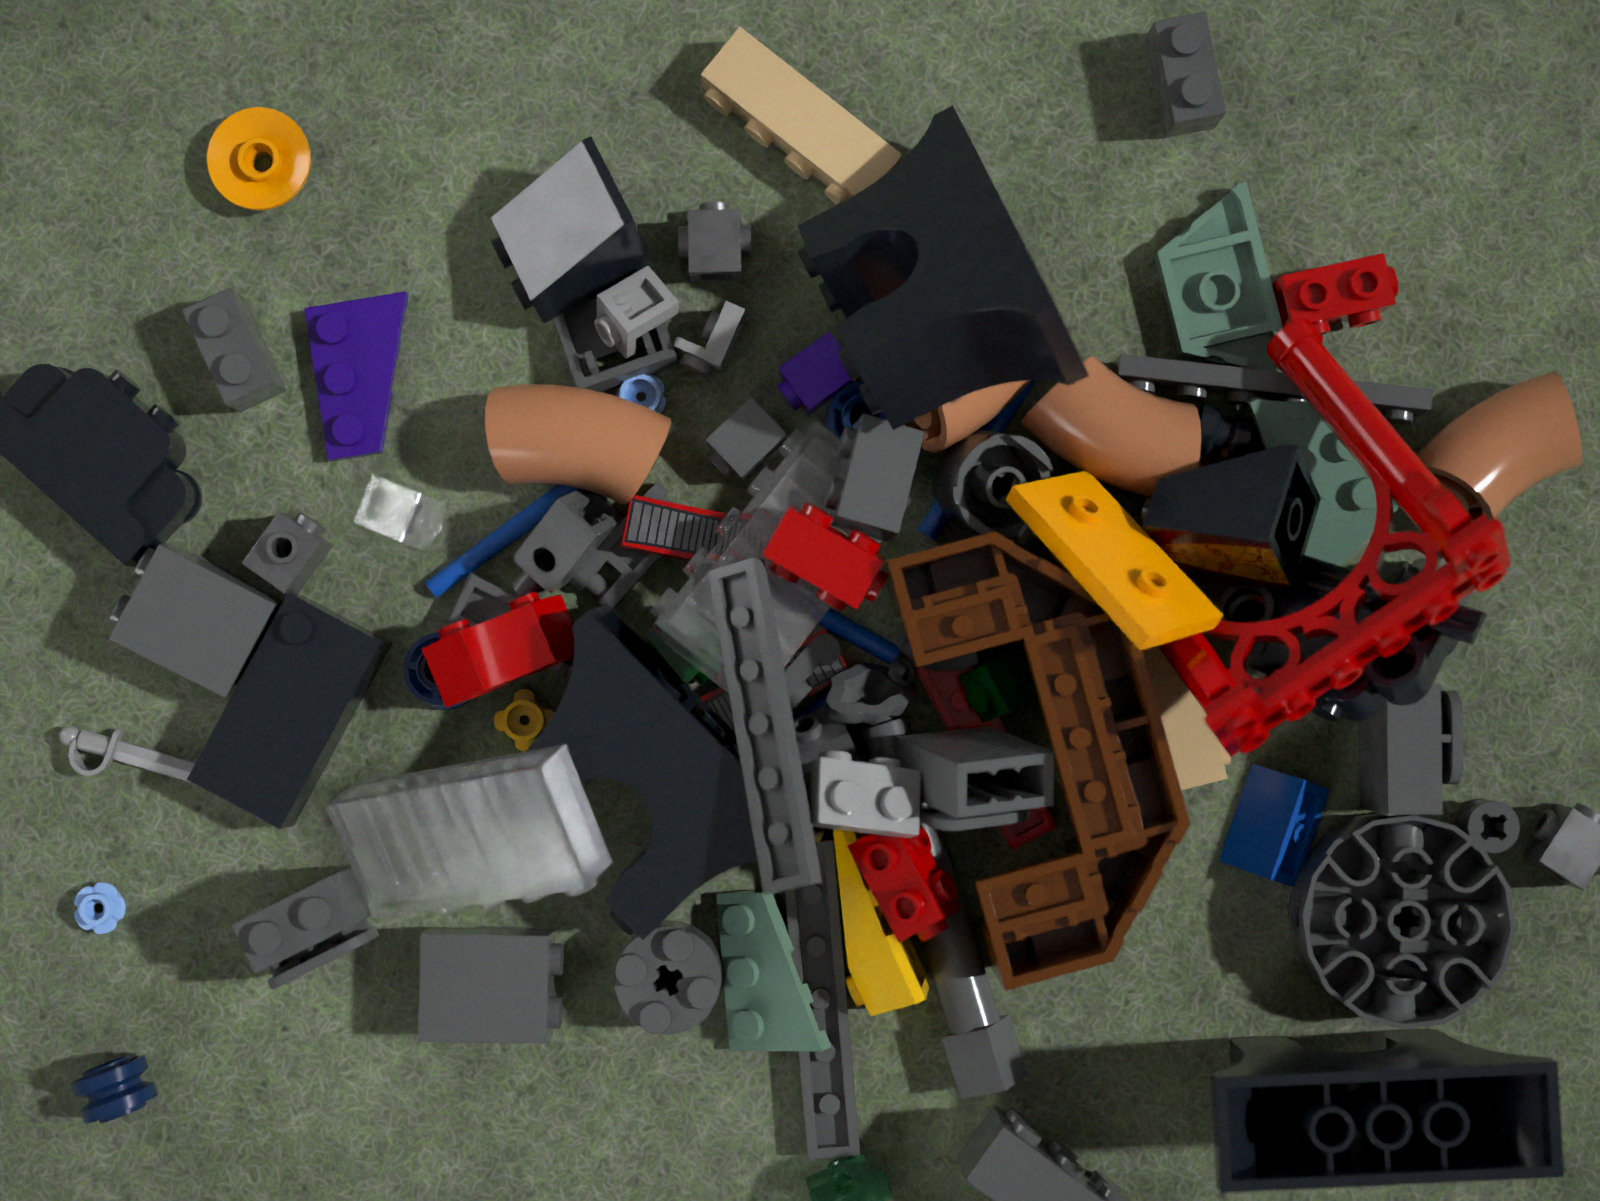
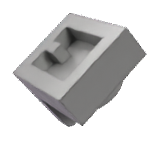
M646 266L597 295V319L594 320V325L602 341L609 347L615 345L627 359L635 354L636 339L678 314L679 301L653 270Z
M726 301L721 313L712 311L701 335V339L708 342L705 348L676 337L672 347H674L676 354L682 356L679 364L704 376L708 375L710 369L722 373L745 322V309Z

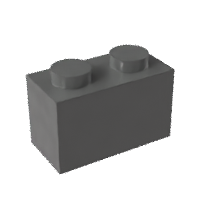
M1206 11L1154 21L1145 38V44L1164 138L1215 129L1226 114Z
M227 288L182 309L225 405L243 412L288 391L244 297L231 288Z
M863 414L854 423L853 428L845 426L837 450V457L844 458L840 478L832 476L824 499V507L831 509L830 515L834 518L830 525L849 531L855 529L869 537L886 542L898 535L925 432L904 425L893 430L887 420Z

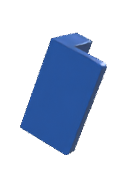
M1253 764L1250 767L1220 855L1221 862L1269 880L1295 887L1299 869L1308 856L1330 790L1304 779Z

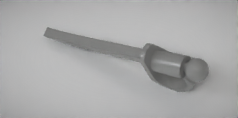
M67 726L59 734L62 744L70 746L68 754L70 765L81 775L92 776L101 773L116 760L190 782L187 778L196 763L121 740L123 734L121 729H115L112 737H108L84 729L80 733L76 727ZM80 750L102 756L104 760L98 768L89 767L81 760Z

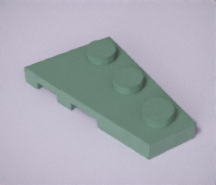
M763 890L732 891L716 894L730 1051L822 1052L831 1048L825 1029L819 1030L810 1007V1003L814 1002L808 984L802 985L792 960L791 954L794 948L774 895L764 894Z

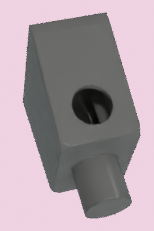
M580 488L557 499L513 556L514 562L523 569L512 582L515 592L519 596L538 592L539 597H541L545 591L553 593L568 584L580 567L618 527L625 515L604 496Z

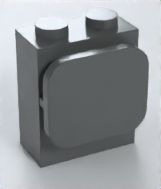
M171 543L159 544L156 551L148 548L141 557L134 572V576L140 578L131 597L124 594L110 615L109 622L115 625L108 639L224 698L234 693L283 601L248 584L245 579L197 554L188 553Z
M1432 684L1424 698L1410 705H1395L1383 698L1377 711L1371 717L1359 721L1360 808L1388 815L1443 814L1442 784H1459L1463 774V710L1457 691L1441 690V684Z
M991 726L895 736V759L901 761V768L921 770L919 821L932 828L946 831H962L1020 823L1029 819V809L1054 806L1053 751Z
M355 865L286 897L231 926L254 974L267 968L270 969L273 977L268 979L267 982L271 990L378 937L379 932L376 926L370 928L366 918L379 912V909L358 865Z
M480 926L476 928L430 927L420 934L418 1042L547 1044L553 1035V1029H561L563 1016L562 997L554 996V975L562 976L564 947L563 943H555V930L535 929L532 927Z

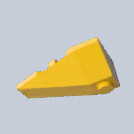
M833 829L847 961L851 973L850 976L845 977V981L853 1001L858 1007L865 1004L869 1015L874 1016L926 1000L931 982L911 938L908 937L898 942L847 847L864 837L861 832Z

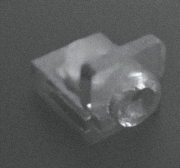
M372 474L353 523L404 544L429 551L434 539L442 528L447 504Z

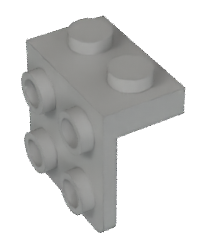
M841 751L819 753V758L813 761L801 762L806 791L811 792L810 816L812 827L902 838H912L919 835L921 770L901 768V761L892 758H873L868 763L851 761L852 755L850 753Z

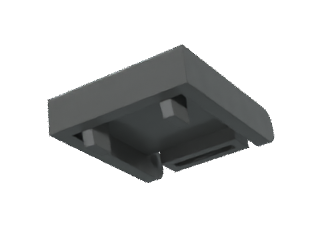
M597 298L553 318L577 388L602 392L622 385L625 380L642 374L650 375L679 364L665 322L636 339V348L645 345L648 352L647 356L600 372L597 362L621 353L615 345L612 347L607 346L596 331L594 320L597 319Z

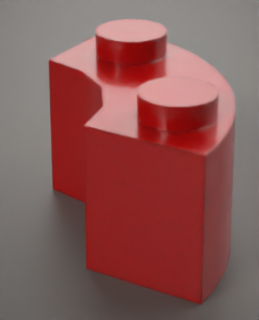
M532 592L509 602L508 606L511 611L474 626H470L468 619H464L438 630L441 639L422 648V651L445 707L448 708L487 694L516 679L525 676L529 677L573 658L574 636L572 626L574 624L562 595L558 594L540 599L538 592Z

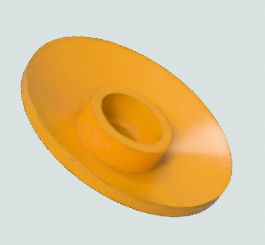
M252 107L233 113L216 128L207 149V168L214 186L227 200L245 209L264 211L286 204L300 192L309 176L311 151L304 132L289 116L271 108ZM261 155H269L272 158L271 167L263 172L257 171L255 168L256 159Z

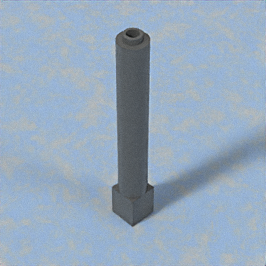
M908 716L899 719L897 717H888L886 720L875 725L866 724V729L858 731L867 763L873 758L895 759V736L913 734ZM919 821V824L925 829L930 838V852L939 869L947 872L956 886L958 894L956 900L961 909L945 917L949 925L948 929L922 942L950 1033L942 1037V1041L960 1099L1007 1091L1028 1075L1009 1014L999 1015L943 830L932 828Z

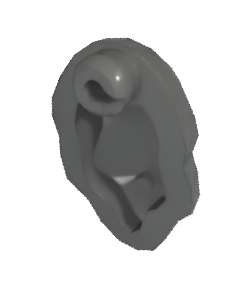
M904 658L894 659L889 667L865 662L856 664L851 669L831 677L830 690L824 709L829 719L847 724L866 723L875 725L886 720L888 717H897L909 708L917 695L918 689L912 681L917 675V669L914 664Z

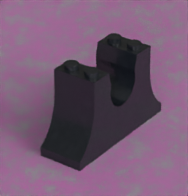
M953 105L933 116L930 126L918 144L888 173L861 192L798 225L805 246L797 251L804 267L811 278L821 275L824 282L818 286L831 312L833 313L841 309L846 317V320L838 325L846 346L838 351L839 358L852 381L860 377L864 381L863 384L859 385V389L871 413L875 415L882 411L893 430L952 400L987 387L1027 380L1052 381L1070 386L1089 376L1051 294Z
M607 604L586 611L572 626L574 636L573 667L569 683L558 709L539 737L491 787L499 794L497 802L500 807L515 820L522 818L528 825L560 807L579 793L589 779L613 778L633 787L643 797L649 808L652 818V836L648 848L642 851L623 870L605 903L612 909L610 916L621 930L629 935L635 932L644 940L676 907L703 884L731 868L758 860L736 733L688 684H684L674 670ZM813 827L816 847L819 845L827 828Z
M1438 1029L1386 1031V1049L1367 1052L1318 1051L1301 1047L1297 1041L1282 1036L1229 1039L1231 1068L1210 1073L1216 1187L1221 1193L1565 1177L1558 1062L1549 1057L1509 1054L1475 1047L1460 1042Z

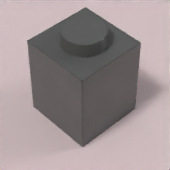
M750 397L706 439L707 445L713 450L706 458L727 480L735 473L744 482L787 441V433Z

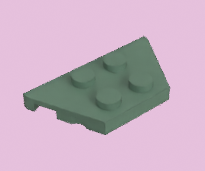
M1247 182L1239 183L1213 207L1192 222L1182 233L1161 248L1154 255L1179 356L1223 366L1282 372L1266 353L1270 340L1283 327Z
M1262 397L1246 399L1263 449L1266 450L1285 444L1297 445L1321 497L1304 555L1341 566L1372 535L1374 530L1377 503L1375 489L1370 478L1308 402L1267 400ZM1392 499L1394 513L1399 508V505Z

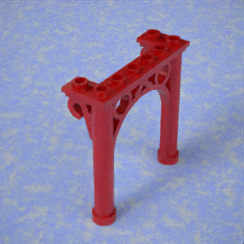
M1308 319L1295 320L1279 330L1270 340L1266 353L1370 478L1376 494V520L1370 542L1356 567L1334 590L1314 604L1296 613L1269 621L1239 623L1220 620L1215 629L1157 645L1207 714L1203 720L1230 757L1239 751L1241 753H1248L1258 748L1268 739V731L1286 719L1292 722L1305 716L1314 708L1316 704L1315 699L1333 687L1338 690L1353 683L1362 674L1363 666L1379 655L1389 657L1400 651L1410 641V634L1428 622L1434 625L1448 618L1457 609L1458 601L1476 589L1478 592H1483L1492 588L1503 579L1507 572L1506 569L1511 566L1502 523L1496 517L1489 520L1485 514L1472 521L1457 498L1444 485H1441L1323 346V336ZM1392 499L1398 503L1422 534L1412 531L1392 533ZM1412 549L1419 551L1425 556L1426 563L1423 570L1403 584L1392 585L1384 582L1379 577V571L1386 553ZM1443 558L1447 563L1440 567L1439 560ZM1370 582L1373 592L1381 599L1390 602L1357 624V614L1360 606L1368 599L1363 589ZM1340 611V620L1332 617ZM1304 632L1307 640L1316 636H1330L1336 638V640L1304 661V652L1295 635ZM1202 633L1215 638L1237 642L1231 654L1230 668L1225 665ZM1257 642H1278L1286 645L1289 648V658L1281 669L1276 670L1271 676L1266 678H1254L1246 673L1245 664Z

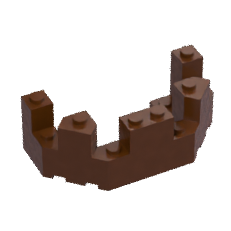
M995 531L887 560L882 567V571L889 574L885 581L895 618L902 617L915 667L1022 639L1075 830L1076 838L1064 841L1067 852L1066 856L974 880L984 917L977 919L992 971L1005 991L1113 962L1125 942L1123 939L1138 912L1141 913L1161 878L1166 862L1176 845L1180 844L1191 824L1143 651L1136 647L1074 576L1046 560L1034 556Z

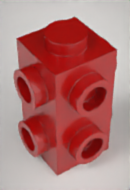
M1384 253L1282 275L1272 283L1282 327L1298 319H1308L1321 335L1331 332L1330 324L1348 321L1350 328H1358L1380 322V313L1396 304L1395 296L1398 295L1399 289L1396 272L1392 266H1387Z
M805 502L802 509L791 505L762 556L772 561L768 568L791 583L797 584L801 577L817 586L819 589L815 595L825 603L841 611H844L847 604L858 609L863 598L873 603L889 574L880 570L886 557L877 553L881 544L855 529H852L849 536L831 527L830 524L834 518L808 502Z
M920 824L919 835L912 838L867 834L847 846L898 942L917 934L922 943L949 928L945 917L961 909L956 900L958 896L957 889L949 874L939 869L930 852V838Z

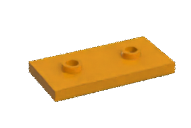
M1081 471L1012 486L1006 498L1008 504L1139 650L1215 629L1223 614L1090 472Z

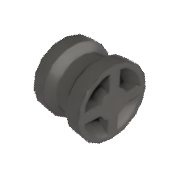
M1486 799L1472 800L1465 804L1458 812L1455 823L1456 827L1474 839L1476 844L1489 853L1504 852L1512 847L1518 839L1520 830L1519 819L1511 807L1502 802ZM1495 818L1497 819V820L1495 821V829H1494V830L1496 831V833L1492 830V826H1493L1492 821H1493Z

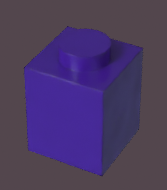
M830 331L779 367V375L784 381L778 384L777 388L794 411L802 406L810 416L830 402L843 387L859 381V378L852 381L848 376L838 355V351L842 350V347Z

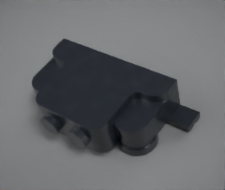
M50 364L34 365L27 369L0 398V454L125 566L137 567L141 557L148 548L156 551L159 544H164L181 525L190 522L201 508L202 491L198 482L190 474L176 470L186 456L185 442L174 431L179 426L178 421L157 404H154L151 408L147 407L136 397L141 391L139 386L118 369L109 376L92 368H82L74 372L67 368L55 367Z
M1304 555L1293 592L1234 584L1223 592L1216 608L1223 614L1221 620L1230 622L1254 623L1282 618L1296 613L1325 597L1352 570ZM1383 580V581L1386 582V583H1389V584H1392V585H1398V584H1395V583H1392V582ZM1370 582L1363 589L1368 599L1360 606L1357 614V624L1390 602L1381 599L1375 594ZM1459 604L1457 609L1442 622L1434 625L1428 622L1410 634V641L1397 653L1389 657L1379 655L1363 666L1362 674L1350 685L1338 690L1333 687L1315 699L1316 704L1311 711L1333 722H1338L1340 717L1351 721H1362L1368 719L1377 711L1383 698L1395 705H1410L1418 702L1429 692L1445 657L1454 651L1458 642L1462 641L1473 645L1487 617L1486 613ZM1340 611L1332 617L1340 620ZM1304 632L1295 635L1304 652V661L1336 640V638L1330 636H1316L1307 640ZM1257 642L1247 661L1258 678H1266L1287 663L1289 648L1278 642Z

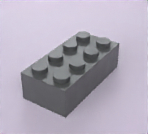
M993 1106L957 1156L965 1180L993 1201H1128L1119 1193L1121 1188L1100 1171L1095 1169L1091 1176L1086 1174L1084 1167L1077 1162L1078 1156L1064 1144L1054 1138L1048 1145L1044 1143L1042 1137L1034 1130L1036 1125L1013 1107H1010L1005 1114L996 1106Z

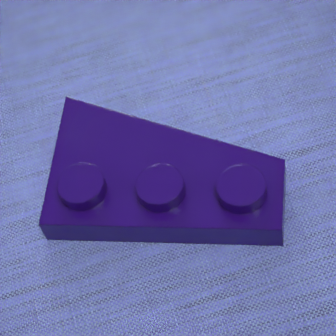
M406 291L304 308L328 460L331 462L383 453L393 394L392 386L397 358H399L404 314L409 297Z

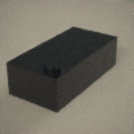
M287 593L187 780L279 830L294 826L393 643L303 595Z

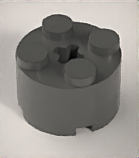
M976 430L968 437L949 446L945 451L932 482V492L944 515L957 527L977 535L995 531L1007 539L1017 536L1021 537L1031 533L1032 530L1008 504L1006 498L1012 486L1051 478L1050 471H1053L1046 453L1033 441L1022 436ZM992 482L997 486V489L994 493H992L994 489L992 486Z
M664 920L644 940L635 934L622 952L616 965L614 977L615 992L619 1004L634 1023L650 1034H675L687 1031L702 1022L716 1004L723 977L721 956L715 943L704 931L688 923ZM663 965H666L670 972L679 969L682 973L678 978L677 987H672L669 982L661 984L658 981Z

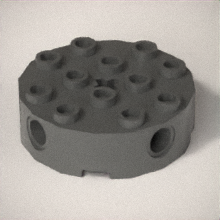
M1376 813L1356 816L1323 835L1299 869L1296 884L1292 888L1287 907L1293 949L1312 982L1346 1009L1361 1018L1400 1029L1446 1024L1465 1013V1008L1477 1002L1487 988L1491 990L1506 970L1516 932L1510 886L1498 866L1493 864L1487 852L1476 844L1474 839L1455 825L1417 815ZM1401 910L1405 911V921H1397L1396 925H1394V916L1400 914Z

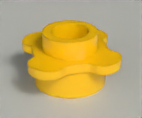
M521 689L514 694V701L505 710L498 711L495 714L494 726L498 731H505L510 738L514 739L515 747L518 750L526 751L539 737L555 713L550 709H544L535 701V694L531 690ZM523 715L529 717L530 722L528 725L521 724L520 718Z

